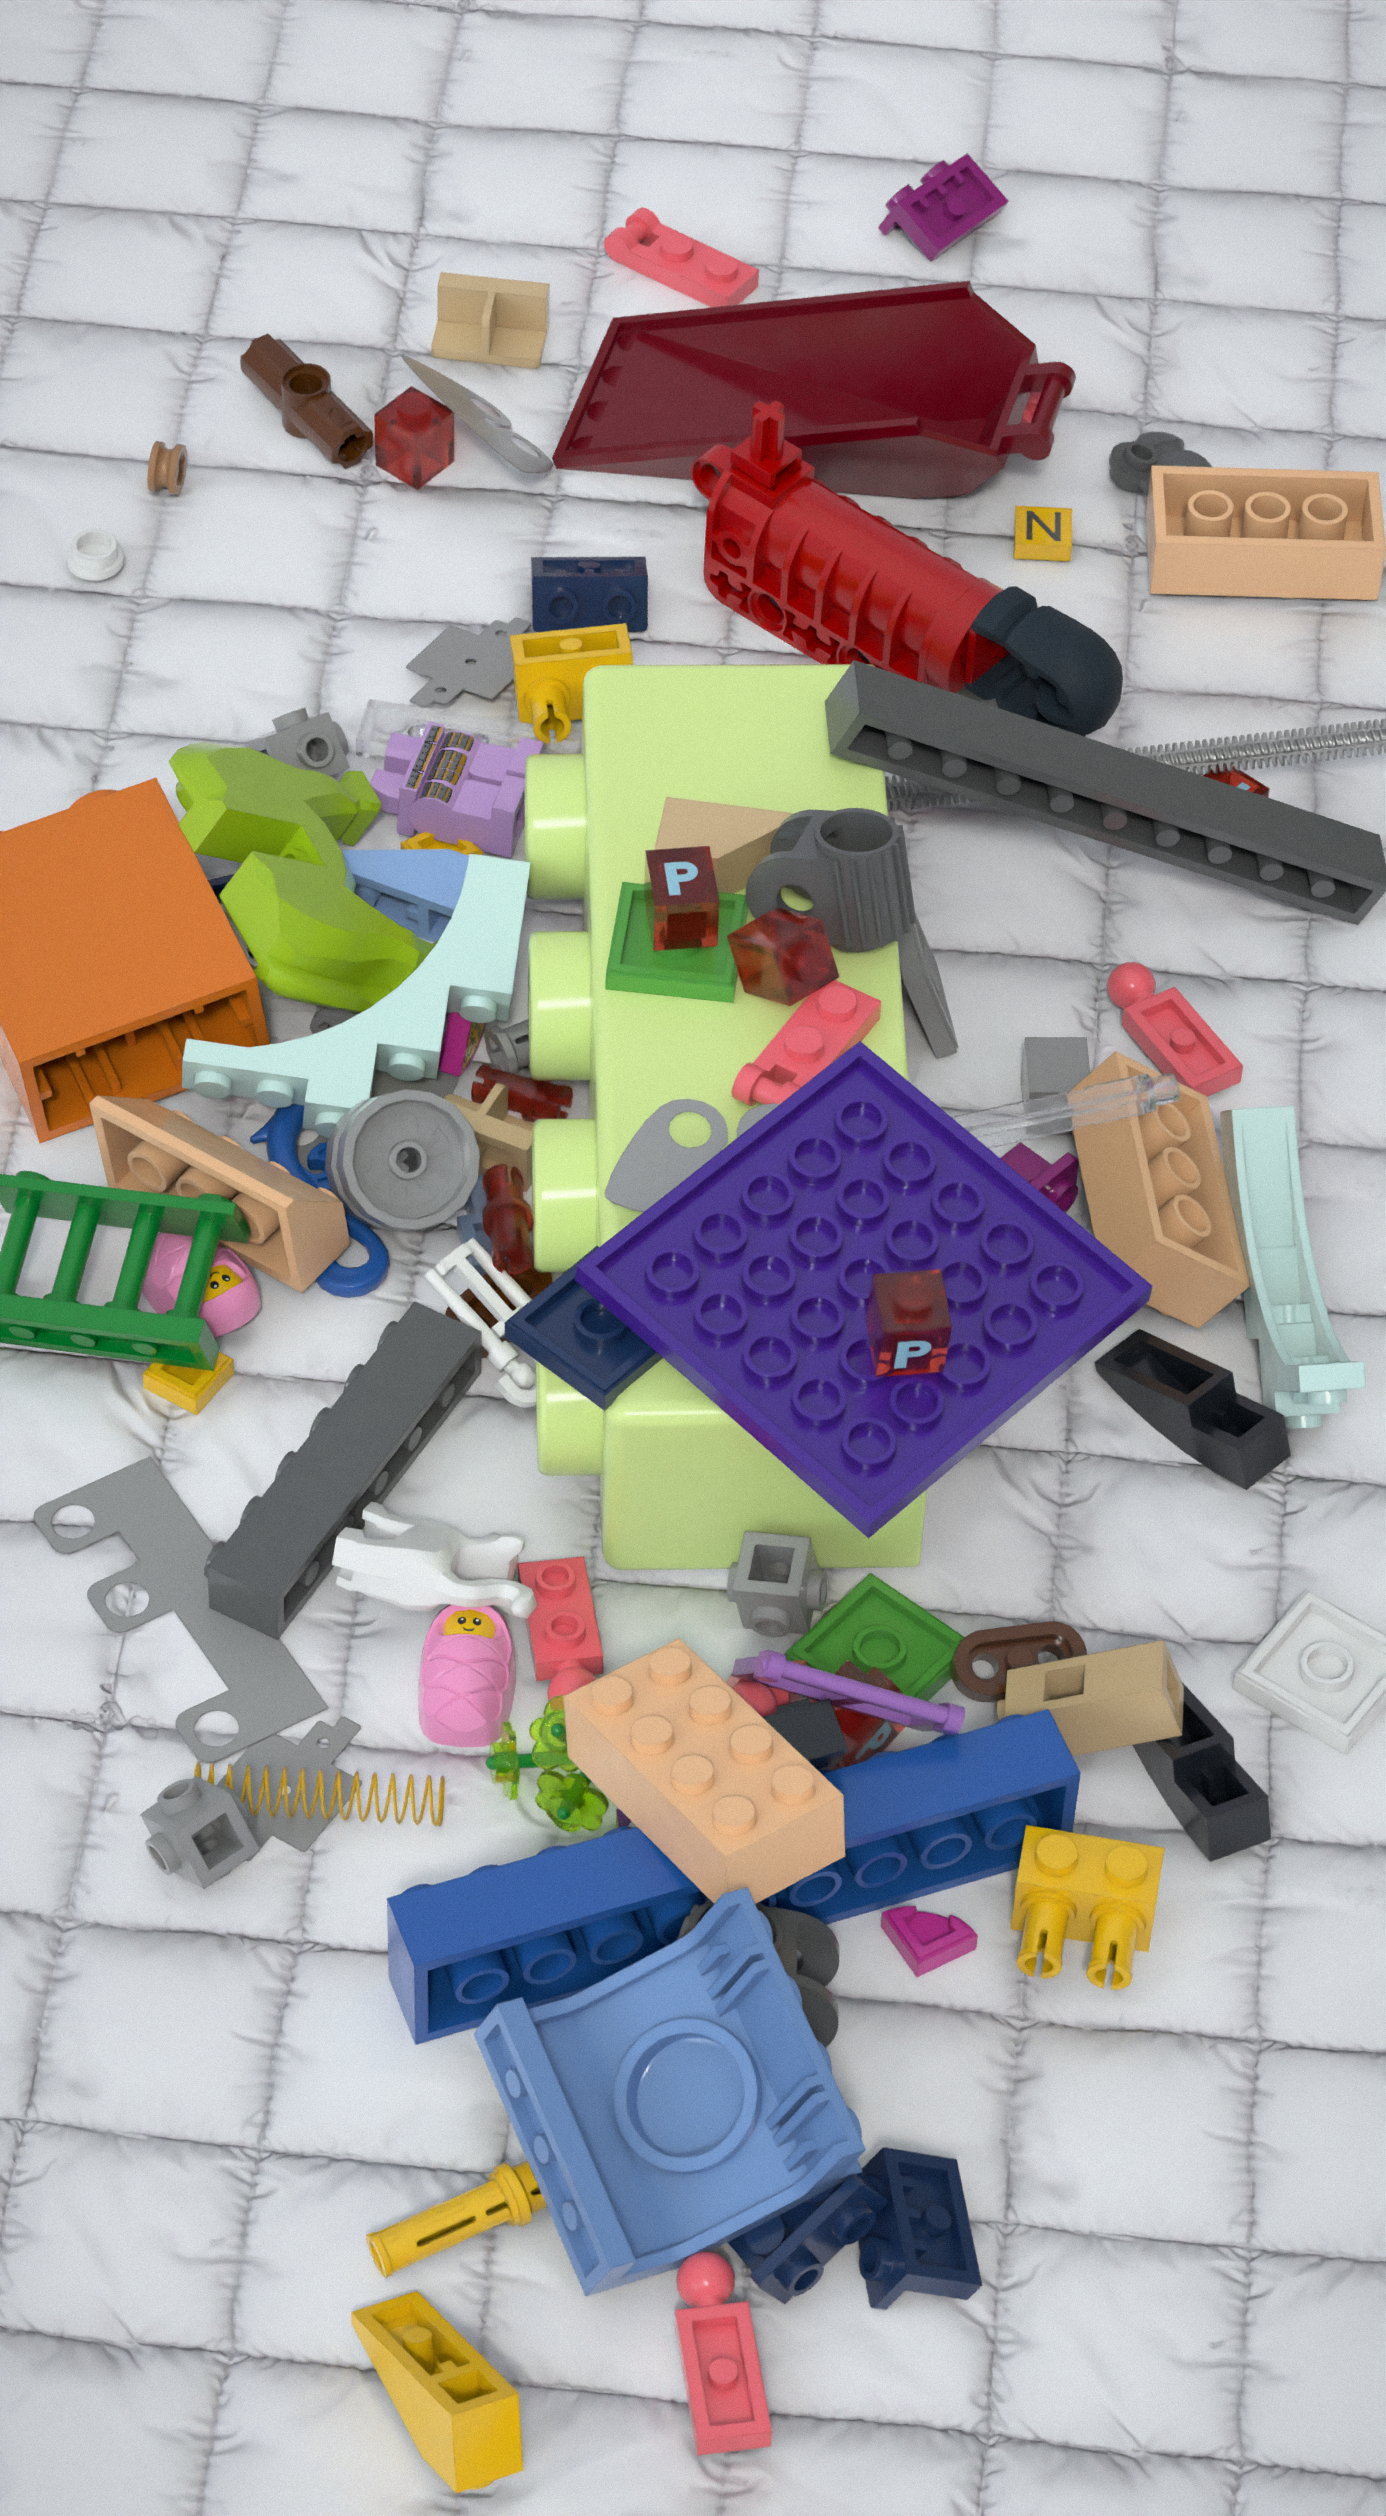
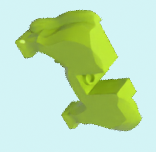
M205 741L186 745L178 749L171 757L169 764L178 779L176 795L187 812L178 825L193 852L242 863L219 894V897L258 964L254 969L256 977L275 994L297 1002L359 1014L375 1005L400 986L420 966L435 947L438 941L431 944L418 938L412 931L398 925L354 893L356 882L336 841L341 839L343 844L354 846L380 811L382 803L363 771H346L340 780L337 781L333 777L318 771L296 768L249 747Z

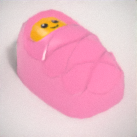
M161 1232L157 1236L142 1290L143 1295L157 1314H166L168 1310L174 1309L193 1240L192 1236ZM220 1244L217 1247L199 1317L206 1321L214 1338L242 1327L252 1320L261 1308L258 1286L249 1268L233 1251L224 1248Z
M448 1604L438 1612L431 1623L421 1654L418 1684L420 1727L423 1734L436 1744L456 1747H485L492 1745L501 1738L506 1730L515 1694L516 1662L510 1629L504 1616L493 1605L469 1608Z

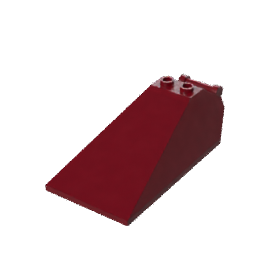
M970 281L614 317L558 442L552 460L556 469L692 480L690 471L692 462L717 444H723L734 449L751 435L753 405L758 401L769 405L776 400L784 405V440L802 450V460L815 467L814 477L821 480L833 492L906 498L938 496L949 498L971 493L1005 467L1009 454L1021 453L1031 460H1042L1048 457L1055 440L1052 429L1063 398L1071 394L1076 380V373L1068 364L1062 362L1038 363L1036 344L973 291ZM1032 392H1042L1031 423L1020 424L1030 394ZM714 467L716 473L720 477L722 474L716 467Z

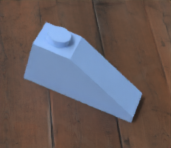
M451 849L342 850L356 882L354 893L398 925L412 931L417 937L433 943L440 939L451 920L462 892L469 859L468 855Z

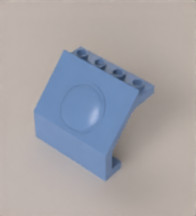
M748 1887L722 1894L695 1928L687 1935L573 1996L531 2009H527L523 1997L499 2003L474 2032V2037L586 2297L680 2268L681 2264L689 2256L702 2251L710 2252L844 2182L850 2176L863 2172L858 2158L866 2151V2148L862 2142L859 2120L854 2111L846 2106L832 2075L830 2056L824 2045L816 2040L802 2009V1997L799 1987L794 1979L786 1974L773 1945L770 1923L766 1916L757 1910Z

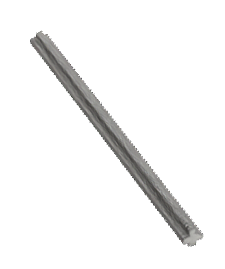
M1375 719L1373 727L1371 720H1367L1365 726L1363 721H1359L1358 728L1356 722H1352L1351 729L1349 723H1344L1343 730L1341 724H1337L1336 732L1334 725H1329L1328 731L1326 725H1323L1321 727V734L1319 726L1314 727L1313 733L1311 727H1307L1306 735L1304 728H1300L1298 734L1296 729H1292L1291 737L1289 730L1284 731V736L1281 731H1277L1276 738L1274 732L1271 731L1269 733V740L1266 732L1261 734V739L1259 733H1255L1254 741L1251 734L1246 736V741L1244 735H1240L1239 743L1237 736H1232L1231 742L1229 737H1225L1224 745L1220 737L1217 738V746L1214 738L1209 740V746L1207 739H1203L1202 747L1199 740H1195L1194 747L1192 741H1188L1187 749L1185 742H1180V748H1178L1177 743H1173L1172 751L1168 743L1165 745V752L1162 744L1158 745L1157 752L1155 745H1151L1150 753L1147 746L1143 747L1142 753L1140 747H1136L1135 754L1186 771L1189 769L1190 772L1195 774L1197 768L1199 775H1203V767L1206 774L1209 775L1211 766L1214 774L1218 773V766L1221 773H1225V765H1227L1228 771L1232 772L1233 764L1235 770L1240 771V763L1243 770H1247L1248 762L1250 768L1255 769V761L1258 768L1261 769L1263 760L1266 768L1270 767V760L1272 765L1277 767L1278 759L1280 765L1284 766L1285 758L1288 765H1292V757H1294L1296 764H1300V756L1302 762L1307 763V755H1309L1310 762L1313 763L1315 761V754L1318 762L1322 761V754H1324L1325 760L1329 761L1330 753L1332 759L1337 760V752L1340 758L1344 759L1345 751L1347 757L1352 758V750L1355 757H1359V749H1361L1362 755L1365 757L1367 756V748L1371 756L1374 755V748H1376L1377 754L1381 755L1382 747L1386 754V719H1381L1380 724L1379 720ZM1133 748L1128 749L1129 752L1134 753ZM892 775L890 783L889 777L885 776L888 811H892L893 805L896 811L900 810V803L902 809L905 810L907 809V802L910 809L915 808V802L916 806L921 808L922 800L925 807H929V800L932 806H937V799L939 805H944V797L948 805L951 804L952 798L955 804L959 803V795L907 778L905 782L904 777L899 776V782H897L896 775ZM960 796L961 802L965 803L966 798Z

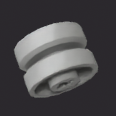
M403 1089L361 1100L340 1117L327 1141L325 1172L331 1192L343 1202L345 1211L351 1217L365 1223L371 1229L395 1232L412 1231L443 1223L465 1205L478 1181L480 1151L473 1127L456 1105L433 1092ZM403 1149L408 1154V1157L403 1161L404 1164L409 1166L407 1172L402 1171L396 1161L399 1151Z

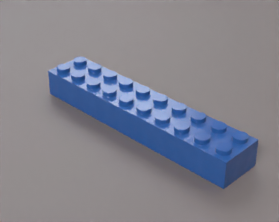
M1049 1709L1025 1716L1021 1714L1010 1715L993 1725L962 1734H944L935 1738L930 1743L899 1752H880L864 1762L833 1771L818 1770L844 1797L845 1857L759 1903L767 1907H778L805 1913L827 1925L1018 1869L1026 1825L1073 1833L1081 1773ZM618 1827L607 1832L602 1837L567 1847L562 1845L552 1846L542 1850L536 1856L501 1866L485 1865L475 1869L469 1875L434 1885H415L399 1895L387 1898L389 1980L415 2045L479 2027L499 2003L523 1997L527 2009L568 1998L676 1942L684 1919L690 1915L693 1905L702 1906L708 1897L638 1827Z

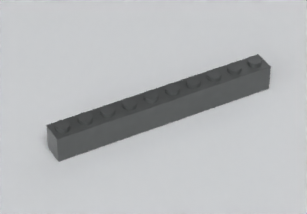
M855 660L825 700L830 754L1359 925L1386 892V863L1379 834Z

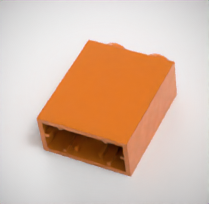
M157 778L119 791L103 789L88 793L75 801L68 809L6 831H0V1058L39 1143L94 1124L89 1103L97 1095L143 1098L155 1102L188 1090L182 1088V1062L186 1038L242 1047L270 1045L257 977L202 867L180 829L179 822Z

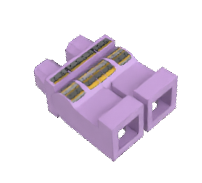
M428 722L421 738L392 732L386 747L384 770L376 769L370 784L382 803L380 811L398 815V834L413 837L416 831L419 833L426 832L434 834L435 840L458 845V839L470 841L483 852L512 858L525 826V760L528 755L543 754L544 742L521 737L516 749L481 742L473 735L463 731L445 733V725Z

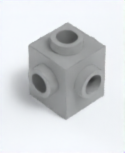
M305 707L272 720L275 731L247 742L249 748L299 769L318 771L330 777L350 768L345 756L349 751L347 738L340 725L335 721L332 722L329 712L309 717Z
M745 1531L738 1562H732L727 1584L729 1602H736L743 1628L752 1629L756 1633L768 1637H783L788 1633L806 1634L811 1627L813 1611H823L828 1591L827 1571L819 1570L811 1538Z
M197 1776L169 1785L158 1795V1802L140 1814L152 1836L145 1841V1844L156 1865L166 1875L175 1873L203 1889L223 1878L234 1868L260 1851L246 1823L249 1821L248 1813L238 1796L227 1786L221 1789Z

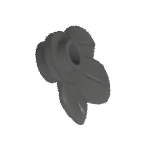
M1147 432L1139 435L1136 441L1119 443L1114 446L1109 456V464L1111 466L1109 474L1111 479L1121 488L1135 493L1144 492L1147 497L1151 465L1212 467L1203 456L1190 450H1184V441L1181 438L1166 432Z

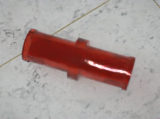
M499 1164L489 1168L483 1175L482 1185L487 1205L483 1209L482 1224L484 1232L491 1238L493 1266L502 1273L505 1268V1256L507 1258L508 1275H516L528 1270L533 1263L534 1256L530 1245L529 1232L532 1230L534 1219L531 1206L524 1200L522 1173L517 1167L513 1166L510 1171V1182L507 1164Z

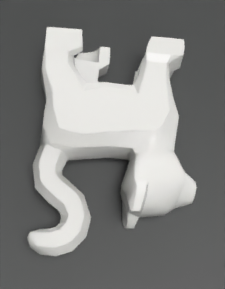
M371 1501L363 1509L362 1519L365 1520L364 1534L363 1530L345 1527L336 1537L332 1565L341 1567L337 1575L336 1585L348 1591H358L369 1597L410 1611L431 1612L440 1604L469 1608L493 1605L501 1614L512 1615L513 1612L514 1616L527 1619L537 1607L532 1589L524 1584L514 1582L518 1554L525 1548V1539L518 1535L505 1534L501 1536L492 1532L484 1537H467L456 1529L436 1521L389 1514L385 1506Z

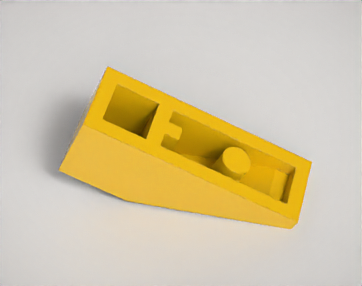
M418 2291L351 2312L352 2326L421 2457L455 2493L481 2489L489 2486L495 2480L523 2471L519 2393Z

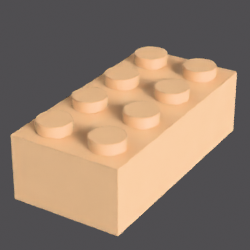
M1151 465L1145 515L1150 594L1378 600L1386 553L1379 472Z
M1115 1051L1066 1094L1071 1131L1075 1139L1081 1169L1080 1175L1084 1184L1090 1213V1225L1097 1240L1153 1286L1150 1300L1146 1305L1155 1308L1165 1316H1172L1199 1329L1250 1287L1208 1097Z
M680 1638L563 1696L568 1758L714 1904L722 1894L748 1887L756 1904L845 1857L843 1794Z

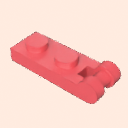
M644 207L638 208L626 219L625 228L617 227L604 239V249L615 262L710 307L739 305L758 287L759 269L661 224L654 212Z
M825 975L753 1063H746L742 1067L734 1081L732 1097L749 1106H754L757 1102L760 1104H781L866 1037L880 1019L881 1001Z

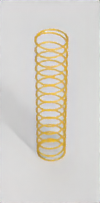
M198 1761L195 1766L194 1777L198 1775L201 1778V1764ZM212 1762L210 1763L207 1782L214 1785V1764ZM230 1763L228 1765L225 1786L228 1787L229 1785V1788L233 1791L232 1765ZM250 1765L246 1766L240 1800L243 1803L247 1786L249 1808L253 1816L259 1812L265 1787L268 1813L271 1817L276 1815L284 1784L286 1813L289 1818L293 1817L298 1805L302 1784L303 1809L307 1819H310L314 1813L320 1785L321 1809L326 1821L330 1818L333 1811L337 1787L340 1814L344 1822L349 1818L356 1788L358 1815L362 1823L367 1819L373 1789L375 1792L377 1819L380 1823L385 1820L391 1790L393 1789L394 1815L396 1822L400 1824L405 1816L411 1787L412 1815L414 1823L418 1825L423 1817L429 1787L432 1824L435 1827L442 1825L445 1795L444 1776L440 1778L438 1817L435 1823L432 1778L430 1775L426 1779L421 1811L417 1821L412 1774L408 1778L403 1810L399 1820L394 1773L390 1776L385 1809L381 1819L378 1802L377 1773L374 1772L372 1775L367 1808L363 1818L360 1803L359 1772H355L347 1814L344 1817L341 1771L337 1770L331 1805L326 1816L323 1771L320 1768L313 1804L308 1816L305 1770L303 1767L300 1770L295 1803L290 1815L286 1767L282 1768L277 1802L272 1814L268 1766L264 1767L261 1791L255 1813L251 1798Z

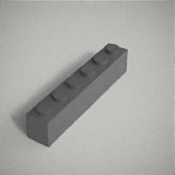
M415 1301L399 1322L391 1321L386 1326L379 1339L377 1350L365 1365L360 1363L353 1368L346 1380L343 1393L331 1408L324 1407L317 1414L311 1426L309 1437L297 1452L290 1451L284 1456L277 1469L274 1482L262 1497L256 1495L249 1501L241 1516L240 1525L227 1542L219 1541L211 1550L204 1567V1576L208 1578L209 1608L276 1640L281 1637L334 1567L332 1561L336 1537L345 1527L359 1530L364 1528L365 1520L362 1519L363 1509L371 1501L379 1504L384 1502L480 1376L482 1331Z

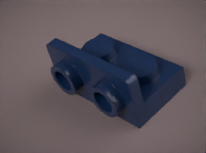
M531 557L532 628L535 632L624 623L627 625L628 632H643L647 629L648 573L646 557Z
M882 2147L862 2168L863 2172L889 2201L876 2215V2222L872 2229L863 2238L858 2240L860 2251L859 2270L861 2276L865 2279L870 2307L886 2310L904 2291L968 2300L982 2286L957 2159Z
M861 2172L850 2176L844 2182L727 2243L752 2271L750 2277L761 2290L786 2304L793 2296H799L810 2290L821 2278L824 2266L845 2245L853 2244L863 2238L874 2226L876 2215L889 2201L868 2176Z

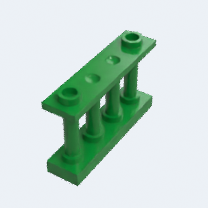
M19 1171L16 1173V1176L0 1174V1203L5 1212L11 1214L0 1251V1343L214 1371L220 1347L206 1321L199 1317L219 1240L240 1243L249 1242L251 1231L237 1203H233L223 1196L210 1193L200 1194L198 1198L54 1181L32 1171ZM37 1217L72 1221L52 1292L44 1295L43 1299L19 1296L15 1292ZM97 1225L132 1229L113 1300L105 1303L104 1307L80 1304L76 1299ZM158 1232L193 1237L174 1309L168 1310L166 1314L142 1312L138 1309Z

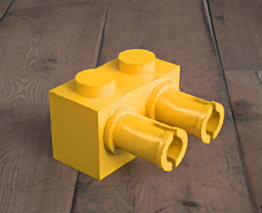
M626 623L510 635L514 693L520 726L533 724L535 736L547 744H551L549 730L555 731L556 743L566 739L571 732L570 720L582 719L583 681L586 673L599 665H633L632 649Z
M1026 1825L1011 1921V1930L1023 1931L1021 1947L1016 1960L1017 1967L1028 1976L1034 1977L1037 1955L1039 1952L1044 1953L1041 1978L1055 1977L1062 1970V1953L1065 1938L1090 1942L1093 1945L1090 1963L1086 1971L1087 1979L1097 1987L1104 1989L1107 1965L1113 1964L1114 1971L1111 1990L1124 1989L1129 1986L1133 1976L1134 1951L1149 1952L1165 1848Z

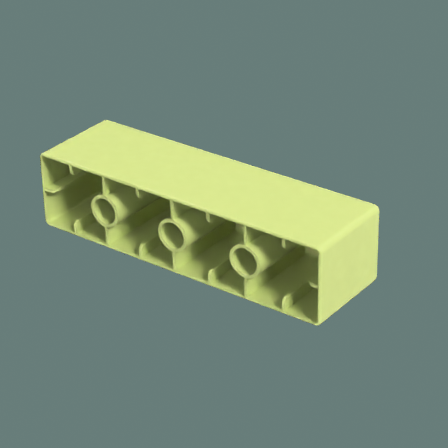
M851 664L599 665L590 669L583 681L582 754H531L526 757L525 862H531L526 895L532 900H582L583 931H536L529 936L528 1022L530 1076L536 1081L588 1080L589 1119H538L533 1124L534 1268L538 1272H566L597 1245L599 1247L643 1213L613 1204L605 1198V1190L622 1153L644 1122L660 1106L678 1099L703 1101L716 1108L725 1119L728 1128V1143L721 1151L737 1139V1127L740 1119L748 1110L762 1105L757 1102L754 1106H749L732 1097V1087L739 1071L746 1063H753L825 975L881 1001L880 1019L861 1042L909 1081L898 941H893L882 948L864 952H844L834 948L832 945L812 946L793 944L783 941L766 931L756 921L748 907L734 1003L605 989L606 969L622 882L653 885L654 849L666 797L789 812L792 814L803 810L836 811L846 808H864L888 816L885 771L830 754L825 700ZM785 886L780 889L781 897L789 907L799 911L813 908L812 900L800 896ZM746 888L735 894L746 895ZM683 1112L671 1120L669 1132L676 1143L684 1147L693 1148L699 1147L708 1141L711 1136V1127L706 1118L700 1114ZM664 1358L626 1388L605 1411L536 1361L538 1470L546 1476H600L602 1553L606 1563L612 1568L619 1570L730 1569L732 1562H738L745 1531L810 1537L818 1568L916 1567L920 1564L927 1490L875 1534L867 1538Z

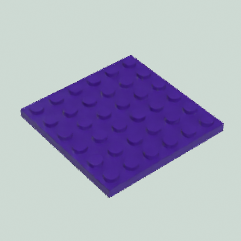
M861 1041L576 1265L575 1281L867 1538H870L1143 1307L1150 1300L1153 1288L1148 1281ZM926 1341L931 1344V1350L922 1356L908 1357L906 1368H894L898 1342ZM909 1347V1352L919 1351L921 1347Z

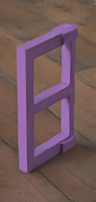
M772 1650L760 1651L759 1656L736 1659L731 1675L747 1681H756L765 1686L816 1701L830 1698L833 1706L922 1732L936 1731L946 1735L958 1734L965 1719V1708L948 1702L931 1703L788 1661L785 1654Z

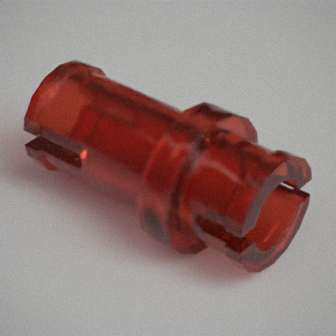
M482 1064L475 1074L478 1078L484 1079V1083L473 1081L471 1089V1099L473 1102L482 1104L494 1085L500 1083L508 1087V1110L521 1113V1117L525 1121L534 1123L538 1119H567L569 1115L567 1112L561 1111L560 1108L561 1106L571 1108L573 1090L570 1086L553 1084L551 1081H536L531 1077L495 1069L485 1064Z

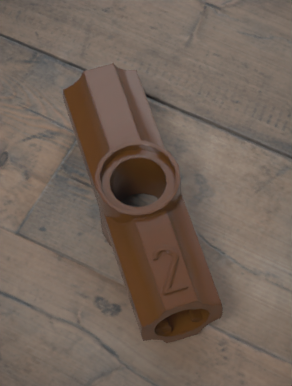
M269 334L252 340L248 350L241 355V371L282 412V426L285 431L294 437L309 439L332 464L338 463L346 469L360 463L366 451L373 446V432L331 390V376L328 371L320 365L304 363L281 339H273Z

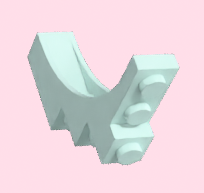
M469 853L462 892L451 920L435 947L420 966L394 991L372 1007L341 1024L313 1035L283 1043L242 1047L186 1038L182 1062V1088L192 1089L203 1097L213 1099L226 1098L229 1095L255 1098L259 1103L275 1108H284L291 1104L303 1105L302 1128L315 1130L319 1135L329 1138L341 1116L361 1100L371 1098L375 1070L388 1072L392 1077L405 1081H416L423 1077L437 1079L446 1013L458 1012L465 1020L475 1023H489L494 1020L508 1022L531 862Z
M1295 1105L1221 1111L1224 1172L1250 1287L1244 1291L1247 1339H1259L1263 1405L1284 1415L1286 1429L1322 1427V1414L1341 1413L1340 1403L1347 1402V1389L1366 1388L1364 1361H1350L1343 1351L1334 1332L1322 1296L1305 1213L1298 1155Z

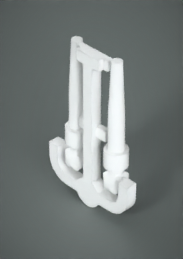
M472 1238L440 1260L424 1276L462 1323L482 1331L481 1344L489 1353L487 1358L499 1372L503 1370L507 1372L495 1383L494 1386L510 1403L516 1406H536V1388L529 1390L536 1381V1373L527 1363L520 1364L517 1360L519 1354L506 1340L504 1342L500 1340L505 1335V1322L532 1299L492 1256ZM470 1256H474L503 1294L516 1307L514 1311L508 1307L469 1263L467 1259ZM453 1270L498 1320V1323L490 1329L480 1316L443 1279L445 1275ZM529 1355V1357L536 1363V1360Z

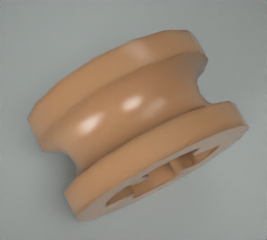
M155 441L148 464L147 482L149 491L158 492L160 488L167 487L170 494L179 495L181 493L187 467L186 445L176 444L173 449H168L165 442Z

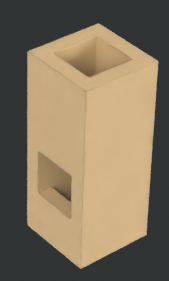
M1160 1640L1007 1670L1005 1699L998 1700L997 1718L999 1721L1014 1714L1025 1716L1049 1709L1071 1755L1077 1756L1182 1736L1184 1686L1165 1641Z

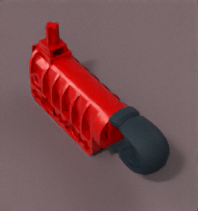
M776 400L769 405L762 401L756 402L752 408L751 435L734 449L723 444L714 445L692 462L690 468L691 478L699 492L709 500L706 515L703 569L704 581L708 590L723 605L820 664H851L855 660L864 664H872L876 668L955 694L965 686L968 691L983 700L996 699L997 707L1081 736H1086L1104 727L1116 711L1122 693V666L1115 651L1105 639L1089 627L1051 606L1038 607L1036 598L1017 586H1009L1003 590L985 578H977L964 570L953 559L942 557L930 550L918 538L907 536L895 529L891 522L883 517L870 514L860 508L859 504L845 495H838L828 489L821 480L814 477L815 467L802 460V450L784 440L785 415L783 414L784 405ZM714 467H716L722 474L720 477L716 473ZM769 596L777 602L780 608L771 602ZM858 650L866 656L869 662L860 657Z

